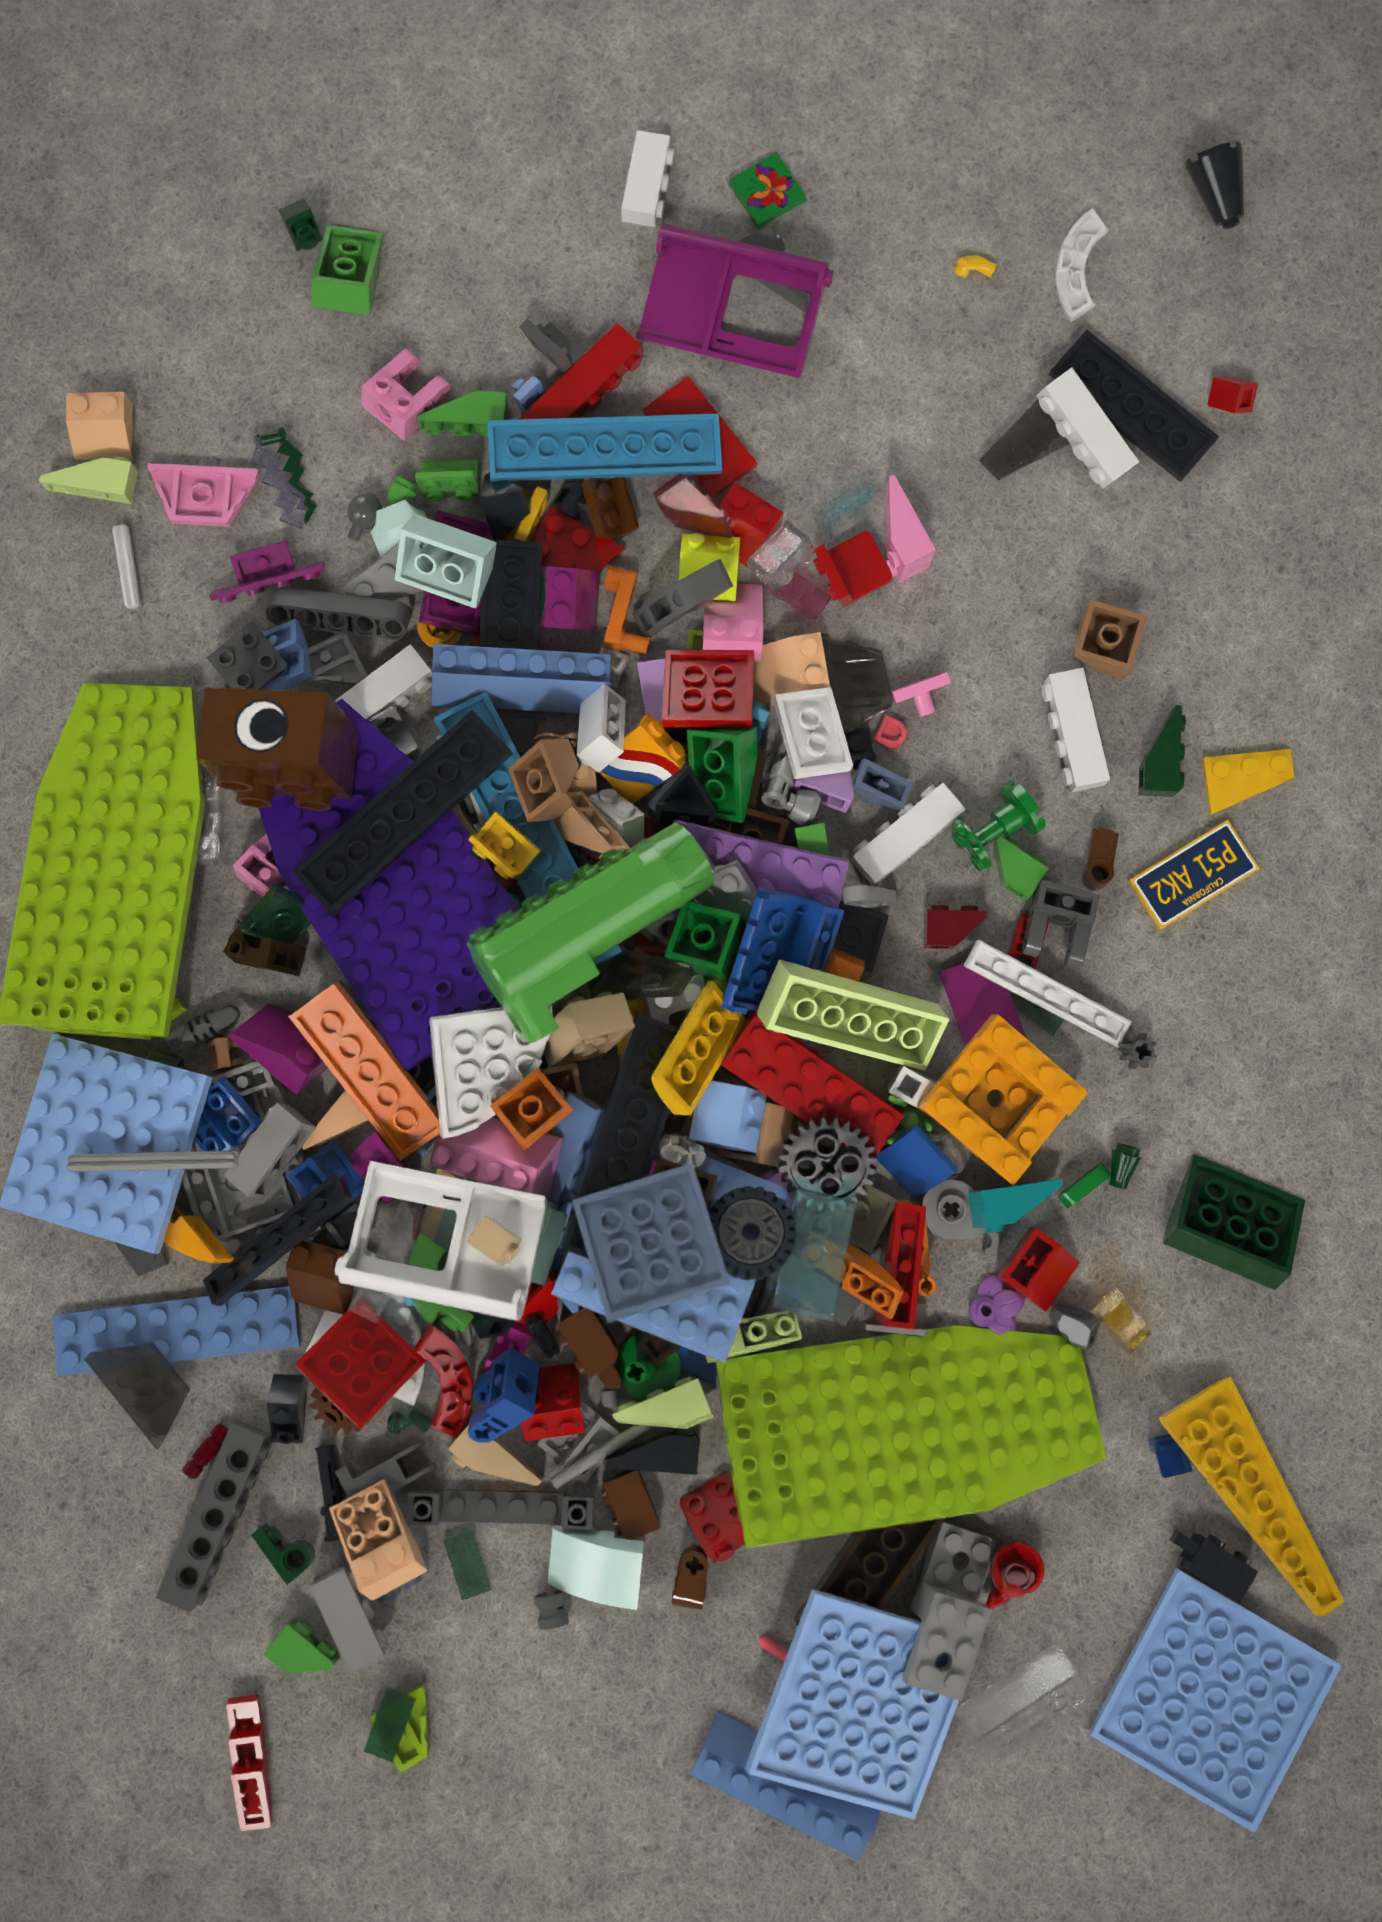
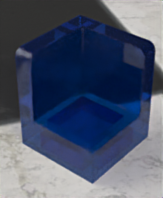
M1170 1434L1147 1439L1150 1451L1156 1454L1162 1477L1168 1478L1193 1471L1189 1457Z

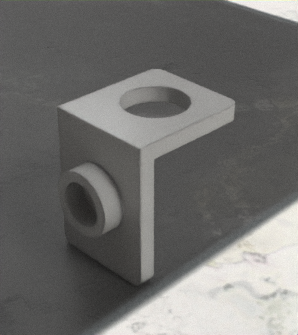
M394 706L369 719L370 724L408 757L419 751L417 744ZM384 718H394V723L390 727H379L380 722Z

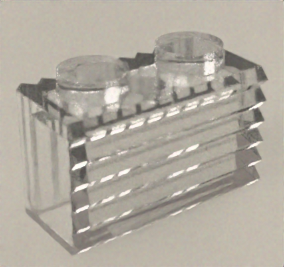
M786 520L746 562L751 573L776 592L779 587L785 586L791 581L799 567L809 563L814 554V547L809 536H806L805 533H802L800 529H797L796 526H793L792 523Z

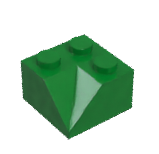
M688 901L685 903V906L681 907L665 957L672 967L729 982L746 923L740 914Z

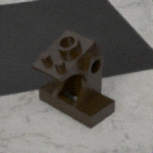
M248 915L238 919V926L230 935L228 943L223 950L233 962L300 977L305 947L266 937L261 939L263 919Z

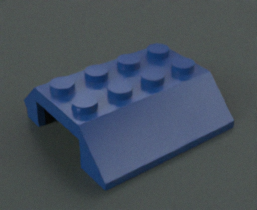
M758 887L721 1008L740 1014H746L747 1010L757 1011L779 959L825 972L845 910L798 895Z

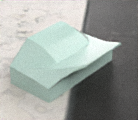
M406 500L376 511L375 526L371 530V534L380 557L399 544L401 528L414 514L427 518L423 510H417Z

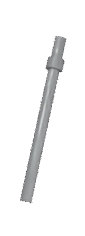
M707 1381L701 1382L705 1394L712 1390ZM633 1425L551 1477L552 1484L556 1489L655 1426Z

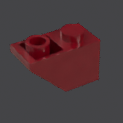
M947 905L931 906V910H926L924 913V948L954 949L987 917V911H979L978 906H961V910H949Z

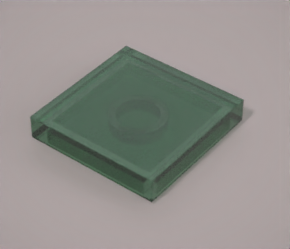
M274 884L238 924L240 931L259 939L266 937L293 944L311 925L301 909V906L305 905V901L298 893Z

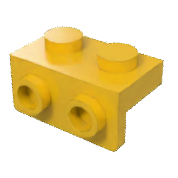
M494 812L476 835H471L468 839L474 845L472 850L481 858L486 860L488 857L495 863L494 869L505 879H520L542 853L541 849L499 812Z

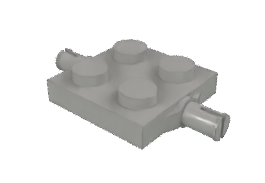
M704 852L714 875V885L694 897V901L697 904L740 914L747 925L757 888L738 859L726 865L714 866L707 852Z

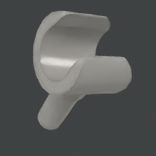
M616 1389L600 1391L601 1404L607 1408L618 1407L631 1401H635L636 1404L643 1402L624 1398L617 1399Z

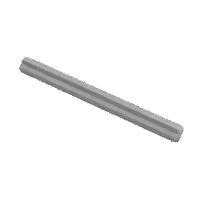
M236 1151L71 1154L67 1158V1168L70 1171L236 1168L239 1155Z

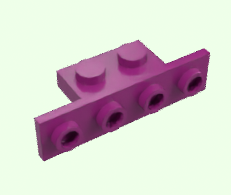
M287 540L231 555L230 559L238 584L212 591L209 596L211 601L219 599L220 603H225L237 599L236 594L247 591L248 596L265 591L264 586L275 584L276 588L292 584V579L303 576L304 580H309L320 576V571L324 570L325 564L324 561L295 568Z

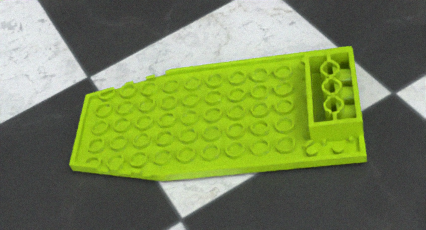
M101 683L82 684L36 794L0 998V1024L31 1027L45 1032L151 1040V1036L169 1037L205 811V795L202 793L201 785L203 770L200 768V762L196 760L199 741L197 737L199 721L196 691L193 688Z
M952 1325L927 1329V1336L898 1333L728 1358L725 1363L718 1360L715 1363L720 1388L719 1401L745 1549L991 1511L1107 1459L1081 1348L1071 1345L1068 1339L1060 1335L1009 1330L1004 1334H996L988 1328Z

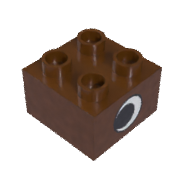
M205 687L196 760L216 776L217 786L234 791L237 794L236 802L241 805L254 808H269L273 806L274 796L295 797L294 804L300 808L325 811L331 809L332 798L352 799L359 730L327 692Z

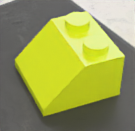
M682 533L678 581L721 559L733 587L713 600L736 601L740 537Z

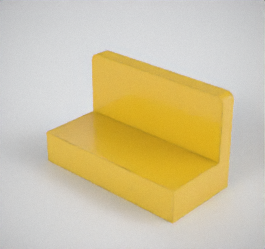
M536 486L535 491L531 492L523 488L531 513L503 540L530 542L549 501L547 490Z

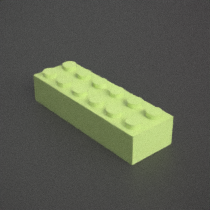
M780 959L756 1012L768 1030L926 1071L949 1021V1017L937 1003Z

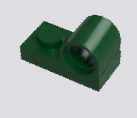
M267 1523L251 1534L286 1585L295 1580L313 1563L315 1550L308 1541L296 1540L284 1548L281 1544L283 1537L275 1526L269 1527ZM298 1549L304 1553L305 1561L303 1564H298L292 1559L293 1550Z

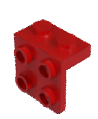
M863 531L828 551L824 544L813 549L817 556L816 559L812 560L820 576L826 573L830 581L826 588L832 600L839 599L843 608L887 585L893 579L892 573L869 531Z
M570 1363L539 1368V1382L535 1397L536 1409L530 1419L521 1423L524 1440H541L585 1433V1421L580 1400L579 1370L575 1364Z
M724 1471L679 1501V1506L700 1545L714 1564L718 1561L729 1559L735 1550L745 1544L742 1524L738 1518L731 1472Z

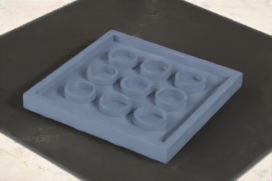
M693 1163L572 1200L608 1323L730 1285Z

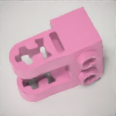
M408 349L401 351L361 386V406L403 441L419 428L417 415L438 407L452 389V385L440 375L434 377L414 396L401 386L418 367L420 359Z
M265 834L255 846L252 845L233 865V869L238 879L282 913L295 898L280 876L278 868L270 863L274 855L267 834Z

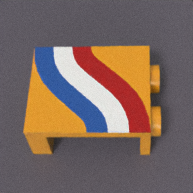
M648 712L643 716L639 725L624 736V752L602 769L600 773L624 799H627V802L634 804L678 772L688 755L685 753L682 745L674 741L665 731L662 723L654 719Z

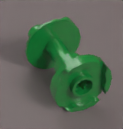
M1012 780L1000 789L1004 804L991 813L992 820L974 833L961 820L956 819L953 822L952 828L955 833L952 835L954 842L960 849L966 847L972 855L970 861L978 871H982L984 868L989 869L992 866L984 846L1001 834L1008 837L1023 827L1028 833L1036 835L1046 827L1044 816L1038 819L1036 812L1040 810L1036 802L1020 784L1015 785Z

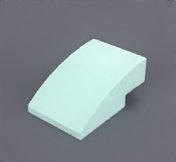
M553 1525L548 1584L585 1600L637 1610L644 1541L614 1538L613 1531L561 1529V1526Z

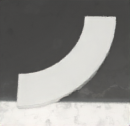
M1093 208L1077 220L1070 229L1057 259V294L1070 322L1095 306L1086 285L1085 264L1091 249L1108 233L1109 229Z

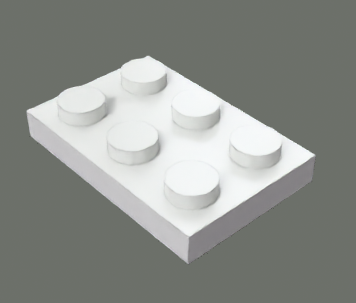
M831 687L776 694L773 698V703L794 779L851 771L853 763Z

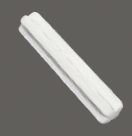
M125 524L116 525L112 531L124 605L127 609L139 608L142 603L130 529Z

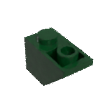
M304 198L278 210L297 251L301 249L311 250L317 246L319 241L323 240L311 208Z

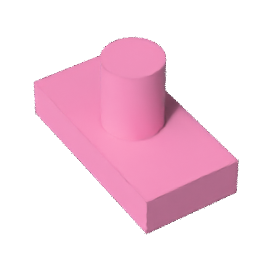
M942 672L887 693L891 703H898L913 697L919 717L936 711L929 691L951 682L948 673Z

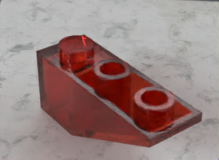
M679 474L653 492L660 511L675 527L725 538L733 536L728 525L731 523V519L723 508L718 510L712 498L708 494L703 495L694 480L689 482L682 474Z

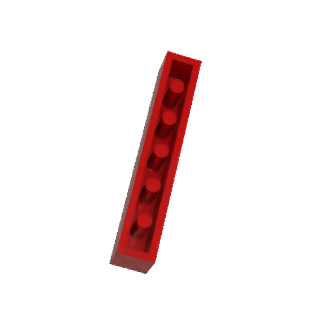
M616 323L518 420L582 418L581 416L588 409L593 411L599 406L603 394L608 390L614 391L622 382L621 377L628 370L633 372L642 362V345L621 325Z

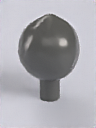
M373 493L358 495L348 505V517L350 522L353 523L348 537L354 541L359 540L363 529L369 530L374 528L376 511L382 509L381 503Z

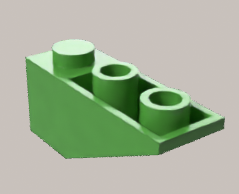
M476 390L417 415L419 428L431 435H439L441 431H448L460 437L469 436L470 433H480L483 437L488 438L487 421L507 420L508 400L506 392Z

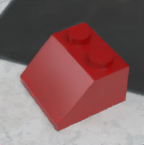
M734 482L719 504L705 535L740 537L738 562L752 569L782 524L784 512Z

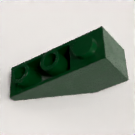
M1176 705L1169 712L1139 766L1138 795L1174 797L1180 792V789H1183L1185 777L1184 772H1180V761L1184 760L1185 744L1181 743V732L1185 730L1186 717L1182 715V705Z

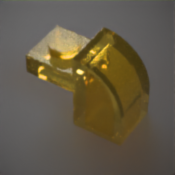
M1117 1288L1111 1293L1103 1295L1099 1299L1097 1306L1091 1311L1100 1319L1102 1327L1129 1354L1151 1335L1148 1324L1129 1307L1125 1295Z

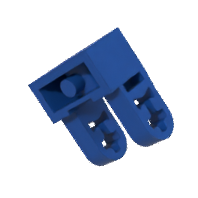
M512 1348L491 1361L490 1370L475 1381L473 1397L477 1402L486 1405L485 1408L470 1418L468 1428L470 1439L480 1443L490 1442L534 1415L536 1409V1389L539 1382L538 1363Z

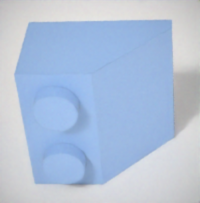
M711 1081L694 1109L689 1139L731 1151L756 1153L767 1095L748 1087Z

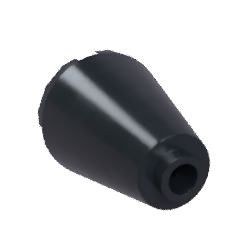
M1240 141L1236 142V146L1231 148L1230 142L1209 148L1197 154V161L1192 163L1191 158H1189L1185 162L1186 170L1215 225H1222L1224 230L1239 225V219L1244 217L1243 148Z

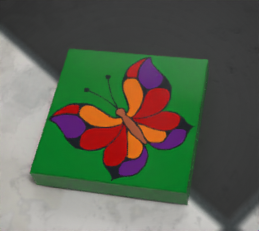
M777 152L729 179L730 187L758 229L806 202L805 194Z

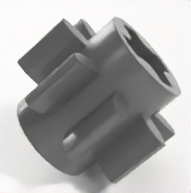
M1139 1033L1137 1038L1134 1034H1127L1128 1041L1118 1045L1122 1048V1055L1119 1059L1128 1060V1068L1136 1069L1138 1064L1142 1068H1149L1148 1061L1152 1058H1157L1153 1048L1156 1042L1146 1041V1033ZM1136 1046H1137V1049L1141 1050V1054H1140V1055H1139V1053L1135 1052Z

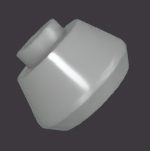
M799 789L796 794L790 793L785 808L789 811L788 817L799 827L810 826L817 813L821 796L816 790Z

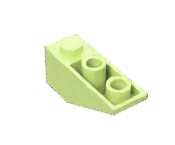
M795 1309L741 1319L727 1359L801 1340L802 1335ZM706 1356L707 1363L716 1362L715 1359Z
M691 1377L679 1380L674 1384L676 1388L664 1392L663 1389H659L649 1393L646 1396L647 1400L638 1404L635 1401L625 1403L618 1407L619 1412L612 1414L618 1423L688 1429L713 1418L714 1415L701 1382L698 1378L692 1380Z

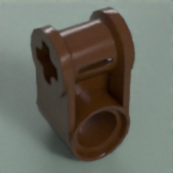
M689 1546L682 1551L677 1577H675V1590L672 1593L671 1605L699 1610L703 1608L708 1561L706 1553L699 1546ZM693 1557H698L700 1564H697L695 1569L690 1568L689 1562L692 1561Z

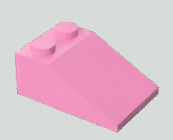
M892 475L888 479L884 493L885 559L887 560L885 562L892 576H895L900 583L928 569L936 549L896 476Z
M737 584L736 601L711 600L704 605L702 650H754V661L760 662L763 644L762 585Z

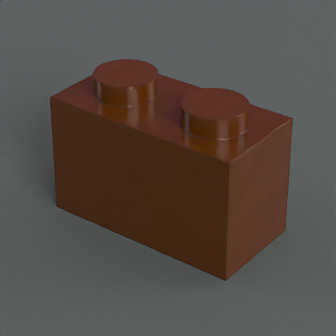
M628 1470L604 1480L603 1486L605 1489L600 1490L606 1507L612 1506L616 1518L612 1519L618 1537L624 1535L625 1539L634 1540L661 1528V1522L640 1471Z

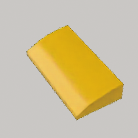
M713 981L706 983L651 1076L655 1090L674 1115H692L746 1021L742 1014L733 1013L721 1008L725 994Z

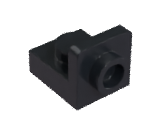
M868 727L845 731L854 771H858L863 758L874 763L876 752L872 748Z

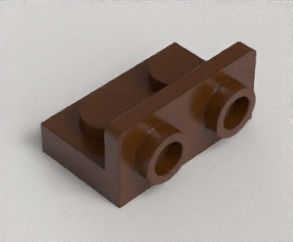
M616 477L609 481L589 478L581 483L596 537L621 539L639 528L625 477Z

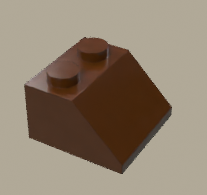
M304 1240L291 1249L286 1265L291 1298L295 1302L343 1315L349 1308L355 1286L339 1282V1278L335 1274V1266L337 1260L347 1252Z

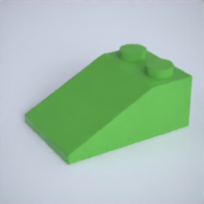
M327 225L311 277L313 307L370 315L383 241L382 232Z

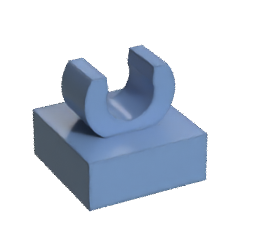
M534 376L527 382L519 378L511 386L517 391L513 397L523 413L545 393L541 382Z

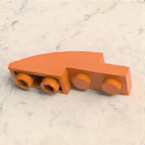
M819 1229L811 1230L801 1257L843 1283L841 1288L887 1318H893L903 1294V1289L898 1282L875 1260L851 1243H840Z

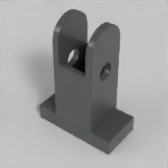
M421 1439L358 1476L351 1462L339 1468L335 1473L349 1498L383 1479L386 1480L393 1493L431 1471L437 1465L433 1462L414 1474L409 1475L401 1457L423 1445L425 1442Z

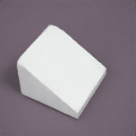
M602 647L599 654H611L610 682L612 686L617 687L630 656Z

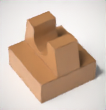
M227 1037L215 1038L206 1043L210 1072L222 1071L242 1064L241 1058H232L229 1054L230 1048L239 1047L232 1039H227Z

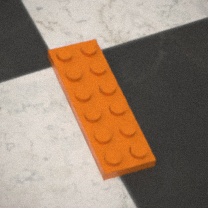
M338 980L289 1016L400 1161L440 1134L438 1110L409 1072L404 1069L396 1055Z

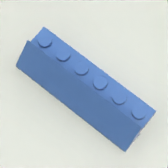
M433 644L431 706L455 707L486 691L496 710L580 714V704L604 683L609 687L611 686V654Z
M570 1091L567 1092L565 1101L573 1111L552 1127L550 1131L551 1135L563 1138L550 1196L547 1198V1201L557 1204V1211L568 1214L551 1265L554 1279L567 1252L559 1249L573 1206L572 1200L576 1197L604 1108L597 1106L595 1101Z
M717 1711L704 1739V1744L690 1771V1775L860 1861L871 1834H875L881 1810L748 1774L745 1766L758 1732Z

